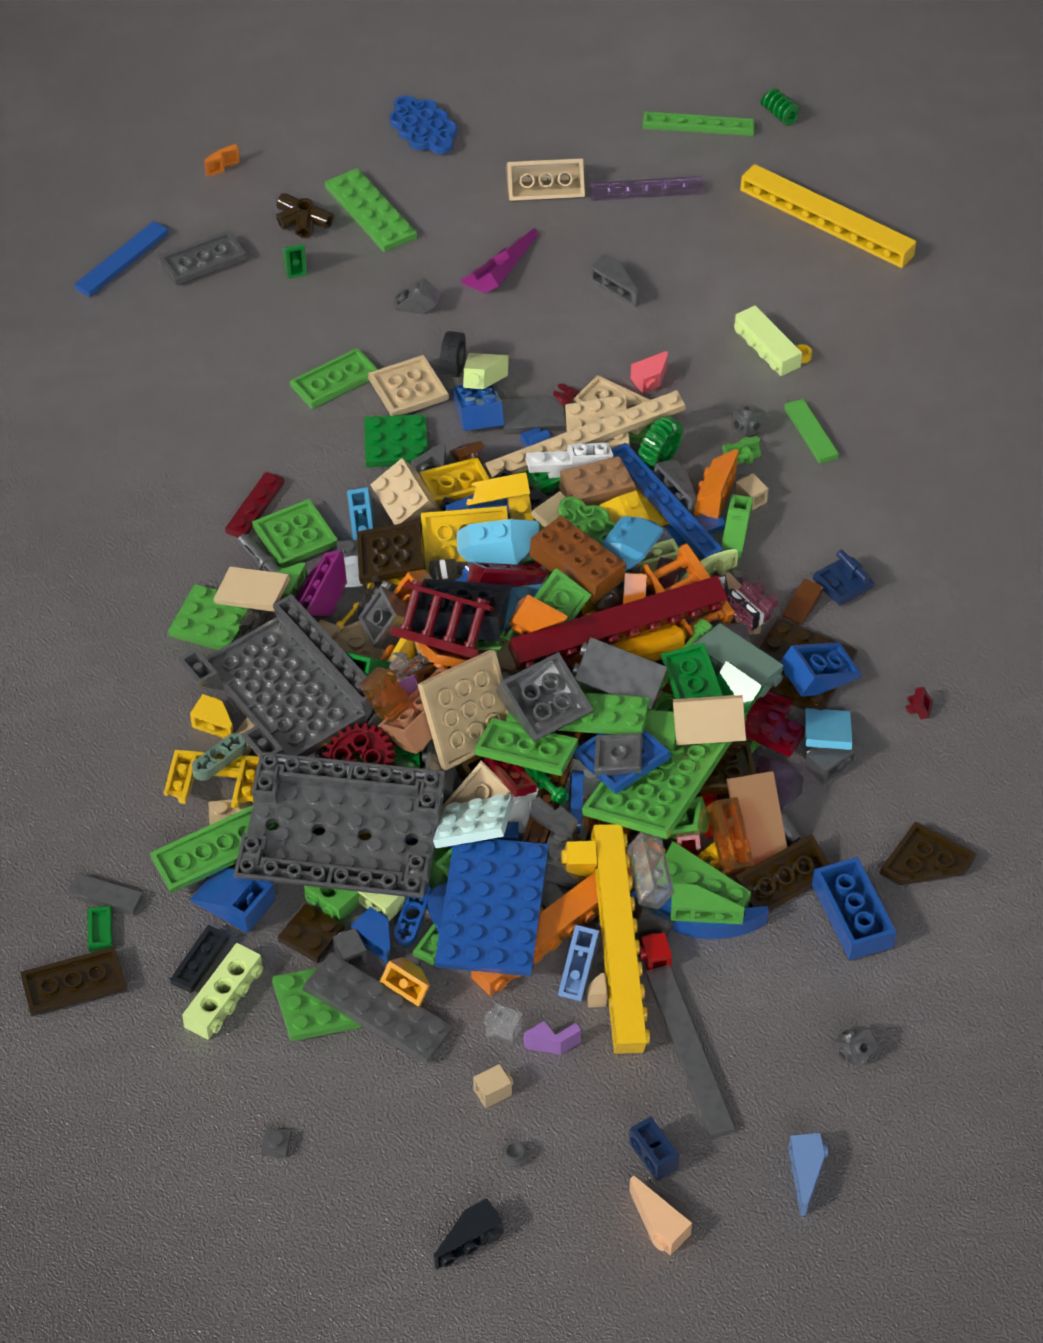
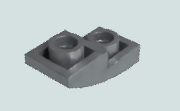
M540 797L532 800L529 816L533 820L557 834L570 838L575 836L578 820L573 814L567 812L562 806L553 810L551 805L545 803Z

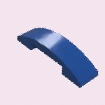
M768 906L744 908L743 925L672 921V930L686 936L702 939L737 937L753 932L767 924L769 910Z

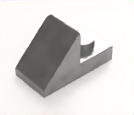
M442 442L411 461V466L416 469L418 474L420 471L445 466L446 444Z

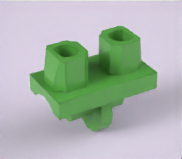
M747 436L737 443H727L722 446L723 454L734 449L739 450L737 465L744 462L747 465L751 464L753 459L761 457L760 438L758 436L751 438Z

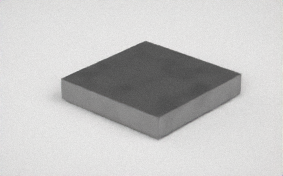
M642 733L597 735L594 761L595 776L641 774Z

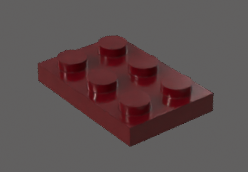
M754 703L746 715L745 733L746 738L791 758L805 735V727L796 721H791L776 712L769 711Z

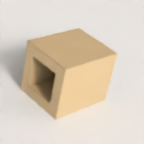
M752 473L736 482L735 494L753 497L752 510L767 503L769 488Z
M500 1064L473 1077V1090L485 1108L512 1096L513 1079L508 1071L504 1072Z

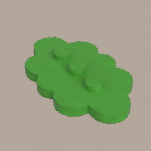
M572 496L563 498L559 503V516H563L601 545L616 525V523L609 521L610 516L608 512L600 506H586L582 500Z

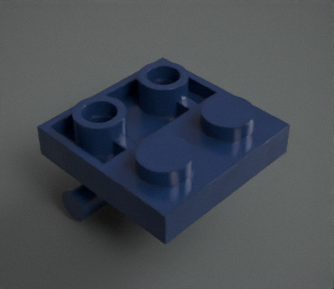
M843 549L839 550L836 554L839 560L813 574V580L821 585L823 590L839 606L874 587V581L862 569V565L854 557H850Z

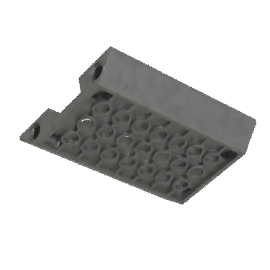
M260 752L252 788L253 808L247 834H242L233 875L234 878L423 899L429 886L435 845L433 839L441 818L445 771ZM270 823L279 824L276 830L271 831L267 829ZM316 828L325 829V833L320 836L314 835L313 831ZM362 833H370L372 835L366 841L359 839ZM409 838H416L418 840V843L413 846L407 845L405 842Z

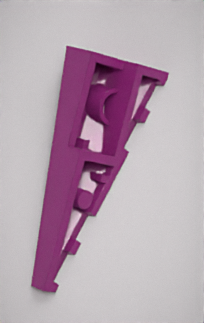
M535 227L524 236L516 239L514 244L505 247L488 259L482 266L473 270V273L463 277L460 280L462 284L483 293L499 287L538 236Z

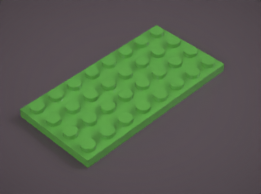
M663 692L651 710L674 712V695ZM732 742L675 744L674 751H670L671 758L619 793H613L603 782H600L583 806L582 813L584 816L668 839Z

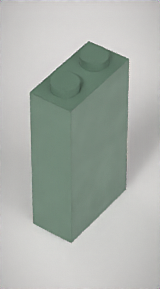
M721 623L693 644H705L716 677L726 661H729L765 687L758 698L764 697L771 687H776L782 680L783 664Z

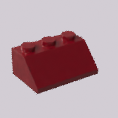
M469 562L467 582L511 585L512 588L543 583L547 571L532 565Z

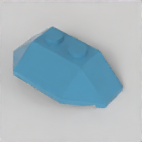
M624 516L619 519L602 542V546L626 563L625 570H628L647 556L664 531L656 522L641 517Z

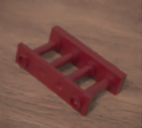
M412 580L411 584L404 583L403 587L412 589L403 624H400L399 628L392 626L390 635L470 658L483 653V651L477 650L478 645H476L485 610L492 612L495 610V607L489 606L490 601L477 598L476 602L438 592L424 588L426 583ZM424 592L433 595L425 628L419 634L412 632L413 627L411 625L420 593ZM442 598L455 601L446 635L441 640L434 638L435 633H433ZM467 604L476 607L468 640L462 646L455 644L456 639L454 637L463 605Z

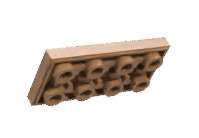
M773 771L727 779L743 871L787 848Z

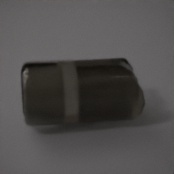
M248 608L239 623L240 632L244 634L248 628H250L249 632L262 626L272 611H266L262 617L260 615L262 610L254 612L252 611L253 609Z

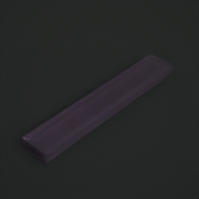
M702 176L589 183L591 201L704 194V184Z

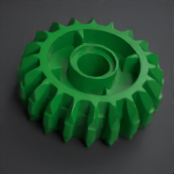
M666 416L657 419L655 424H652L651 428L647 430L643 441L640 443L641 447L638 450V457L650 470L654 471L656 463L670 461L675 457L681 445L682 434L684 433L683 426L673 418Z

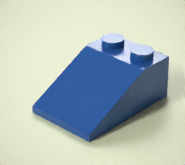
M840 642L792 645L780 661L784 665L783 671L785 675L790 679L801 696L819 695L862 676Z

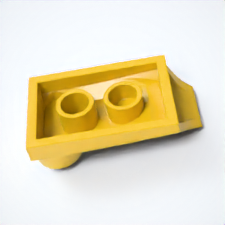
M478 457L419 472V476L439 507L444 497L454 501L463 499L474 494L476 487H472V483L491 479L487 469L481 465Z

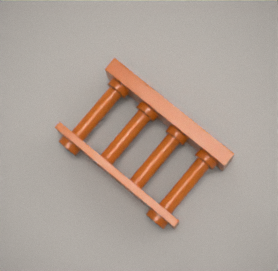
M688 544L679 548L677 560L654 572L646 564L641 571L642 574H647L646 587L649 588L653 595L710 578ZM680 567L686 570L689 577L666 589L658 581L659 578ZM726 601L723 609L720 611L710 612L689 624L685 619H682L676 626L685 632V642L687 643L694 634L695 624L700 619L706 620L709 623L716 619L722 623H730L735 611Z

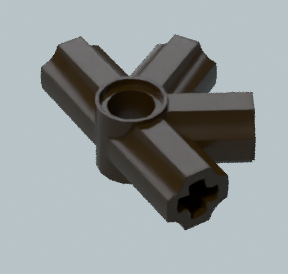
M282 193L278 197L276 205L283 212L276 214V219L282 230L296 224V235L301 238H308L312 235L313 224L325 229H329L332 225L334 214L313 205L312 200L309 198L298 199L286 193Z

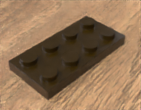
M115 946L20 972L31 1017L127 991Z

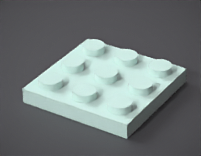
M497 794L487 799L475 798L469 802H453L445 806L433 839L435 848L503 837L514 803L512 795Z

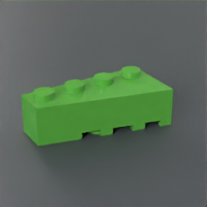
M672 841L654 875L653 889L656 893L659 891L663 892L667 884L672 886V884L688 883L698 885L744 908H749L751 896L749 890Z

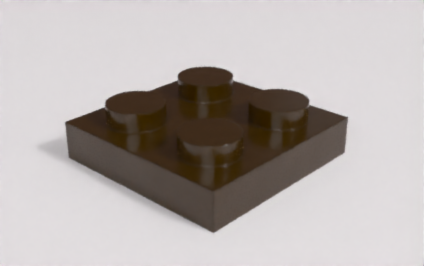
M305 903L278 935V941L318 963L334 944L333 936L345 930V924Z

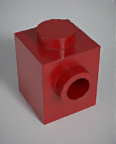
M665 932L659 934L651 933L641 937V947L638 956L640 961H644L647 970L669 965L671 968L672 954Z

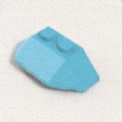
M508 519L469 524L457 531V551L468 563L478 561L484 563L520 564L530 553L531 537L540 531V522Z

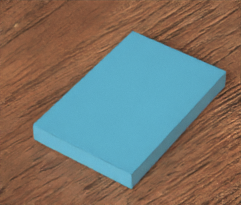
M805 708L806 746L852 750L850 711Z

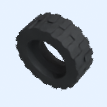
M446 331L440 352V372L442 375L453 377L461 375L466 352L465 333Z

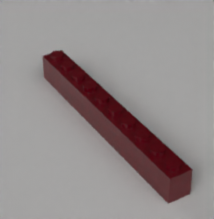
M717 575L511 638L508 648L516 669L524 668L525 670L558 652L561 657L565 655L566 657L575 656L581 650L583 643H588L590 638L611 645L619 642L620 638L627 636L634 638L643 631L649 630V632H653L665 624H670V626L676 625L682 619L688 617L695 619L707 611L711 613L718 612L723 609L727 596Z

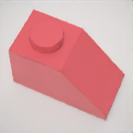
M665 351L631 364L630 379L642 394L661 386L668 366V352Z

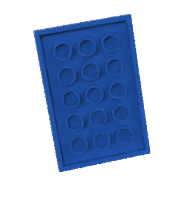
M486 839L453 845L435 967L532 977L549 844Z

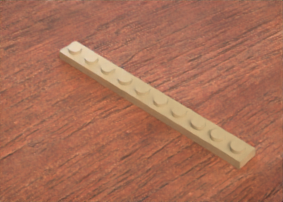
M676 390L486 462L485 466L491 478L504 468L513 474H519L529 470L526 463V453L567 451L568 444L600 443L655 422L661 417H668L686 410L685 404Z

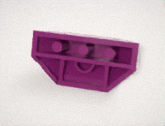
M341 550L325 553L321 557L322 561L316 564L306 576L295 596V599L313 618L331 615L343 594L347 578L344 555Z

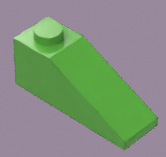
M688 883L672 884L671 921L743 925V906L698 885Z

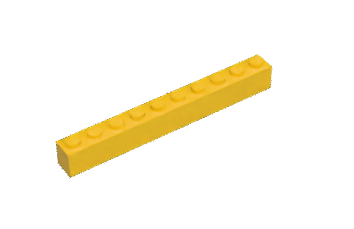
M756 164L751 166L742 175L740 191L900 268H903L915 254V240Z
M618 824L594 825L591 841H596L597 865L595 868V880L614 1054L643 1053L646 1044L650 1042L649 1029H645L644 1021H647V1008L642 1005L645 989L644 984H640L639 978L642 976V964L637 961L640 945L639 940H635L634 934L637 932V920L632 917L635 901L634 897H630L632 876L627 873V868L630 867L629 854H625L627 834L623 833L622 826Z

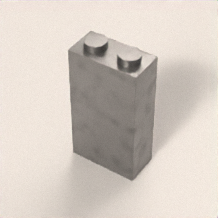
M590 638L588 643H583L579 653L583 658L580 664H575L572 675L575 677L578 685L601 694L649 697V710L652 709L667 669L666 666L594 638Z

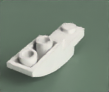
M609 443L568 444L567 451L526 453L529 473L547 472L549 478L560 477L561 470L613 458Z

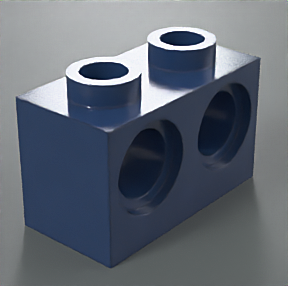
M651 1116L630 1128L629 1144L656 1181L678 1170L679 1153Z

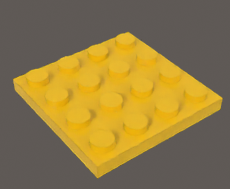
M507 506L421 513L427 573L431 576L429 562L438 561L440 580H442L439 560H445L448 580L455 581L462 577V570L469 563L457 551V531L469 524L508 520Z

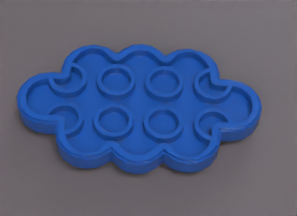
M403 95L395 99V111L389 117L390 125L398 129L399 137L408 140L411 148L415 150L430 149L436 154H446L453 149V138L457 135V125L449 120L446 111L438 109L435 101L430 99L417 101L409 95Z

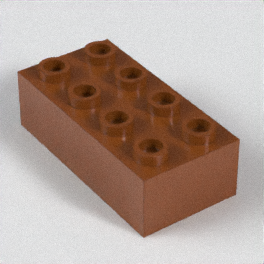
M559 516L531 537L529 556L551 572L555 568L559 569L591 594L588 600L593 604L624 581L626 563L563 516Z

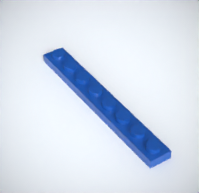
M627 443L611 449L613 458L618 456L621 458L637 489L702 560L723 551V548Z

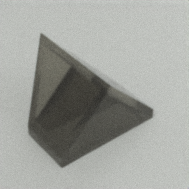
M638 894L634 900L635 908L632 911V917L637 920V932L634 933L635 940H639V945L641 946V937L648 934L665 932L667 937L675 921H671L669 916L641 894Z

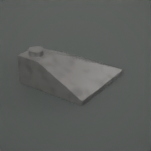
M559 652L501 681L496 690L507 711L534 742L594 711Z

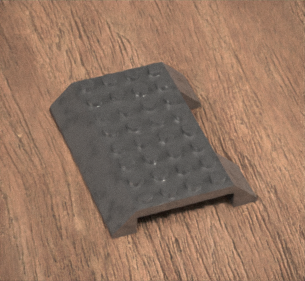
M290 594L273 604L277 617L206 658L196 648L178 659L179 663L200 687L224 690L252 722L254 727L241 735L258 756H260V752L309 756L332 742V736L340 737L339 730L343 733L347 732V725L354 729L356 723L361 725L366 722L378 701V693L381 692L295 597Z

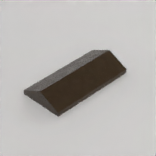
M813 834L734 877L738 884L751 892L749 908L768 906V910L771 911L813 888L814 869L828 866L829 863Z

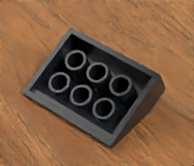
M435 579L423 580V583H426L424 588L476 602L477 598L490 601L489 606L495 607L494 612L485 610L477 640H484L486 642L500 640L504 630L512 589L511 585ZM424 592L420 593L411 625L413 627L412 632L420 634L421 630H424L433 595ZM442 598L433 629L434 636L442 638L446 635L455 601ZM467 604L463 605L454 638L468 640L476 607Z

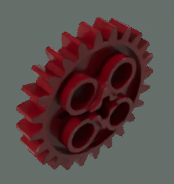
M356 723L353 730L347 725V732L345 733L339 730L340 737L332 736L333 745L326 744L330 751L323 753L326 759L341 760L344 755H347L343 761L358 762L348 748L349 745H352L364 763H371L373 759L378 758L373 764L396 766L392 759L397 757V755L392 751L395 749V746L391 742V738L386 735L383 729L378 730L376 725L370 728L367 723H364L362 728ZM367 741L364 746L359 747L362 742Z

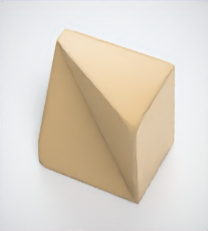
M601 973L586 988L588 1008L606 1007L607 1005L606 975Z

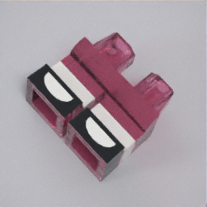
M746 580L739 589L734 590L732 588L726 591L728 603L735 611L734 615L737 618L739 617V620L743 624H747L748 628L753 631L771 618L772 611L778 606V598L774 594L764 597L762 594H764L765 588L761 582L756 581L750 584Z

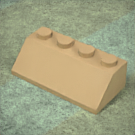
M583 158L506 163L509 201L585 197Z

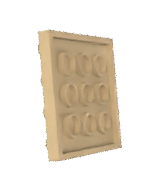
M488 650L417 684L440 767L443 770H448L476 756L475 747L492 718L506 721L508 711L496 692L499 683L503 681L495 650Z

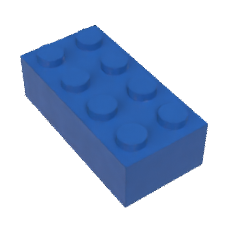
M858 857L814 869L812 887L849 961L894 947L896 930Z

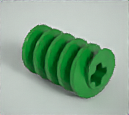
M778 88L771 89L761 98V106L778 118L784 125L790 126L795 123L798 118L799 105L789 99L783 92H780Z

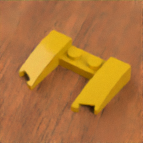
M526 472L471 484L476 489L473 499H467V506L507 499L511 519L534 520L533 516H531L530 490Z
M174 751L164 795H172L178 798L180 803L186 804L195 779L192 772V763L205 752ZM217 754L213 758L223 759L225 755ZM241 755L214 775L237 778L231 808H237L240 804L251 801L254 803L252 788L259 756Z

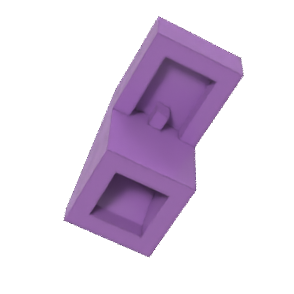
M545 1021L524 1033V1047L528 1050L561 1055L581 1043V1029L576 1023L555 1035Z

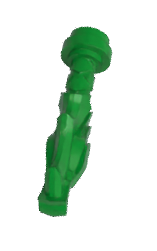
M522 767L540 790L543 788L548 790L554 803L561 805L566 802L569 796L567 790L564 787L557 788L550 782L551 778L546 776V772Z

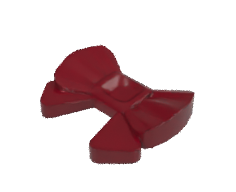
M558 384V388L564 391V393L554 391L553 395L561 404L566 405L571 404L572 398L576 397L580 392L566 384Z

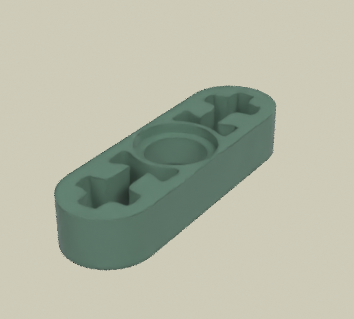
M239 733L228 735L192 763L193 777L201 781L208 780L246 751V741ZM217 754L225 755L223 759L213 758Z

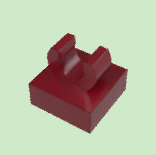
M924 687L916 688L914 695L907 697L911 705H906L905 708L909 714L917 713L920 719L929 718L933 700Z

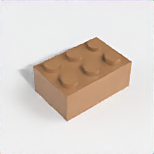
M618 456L561 470L559 489L565 497H576L582 500L586 506H598L615 497L635 491V484L621 458Z

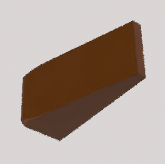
M804 579L782 616L802 625L822 598L823 587L808 579Z

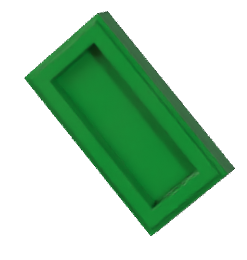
M112 906L88 908L89 952L113 947Z

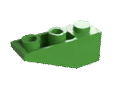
M732 494L721 547L723 551L731 549L739 551L738 561H741L752 513L753 497Z

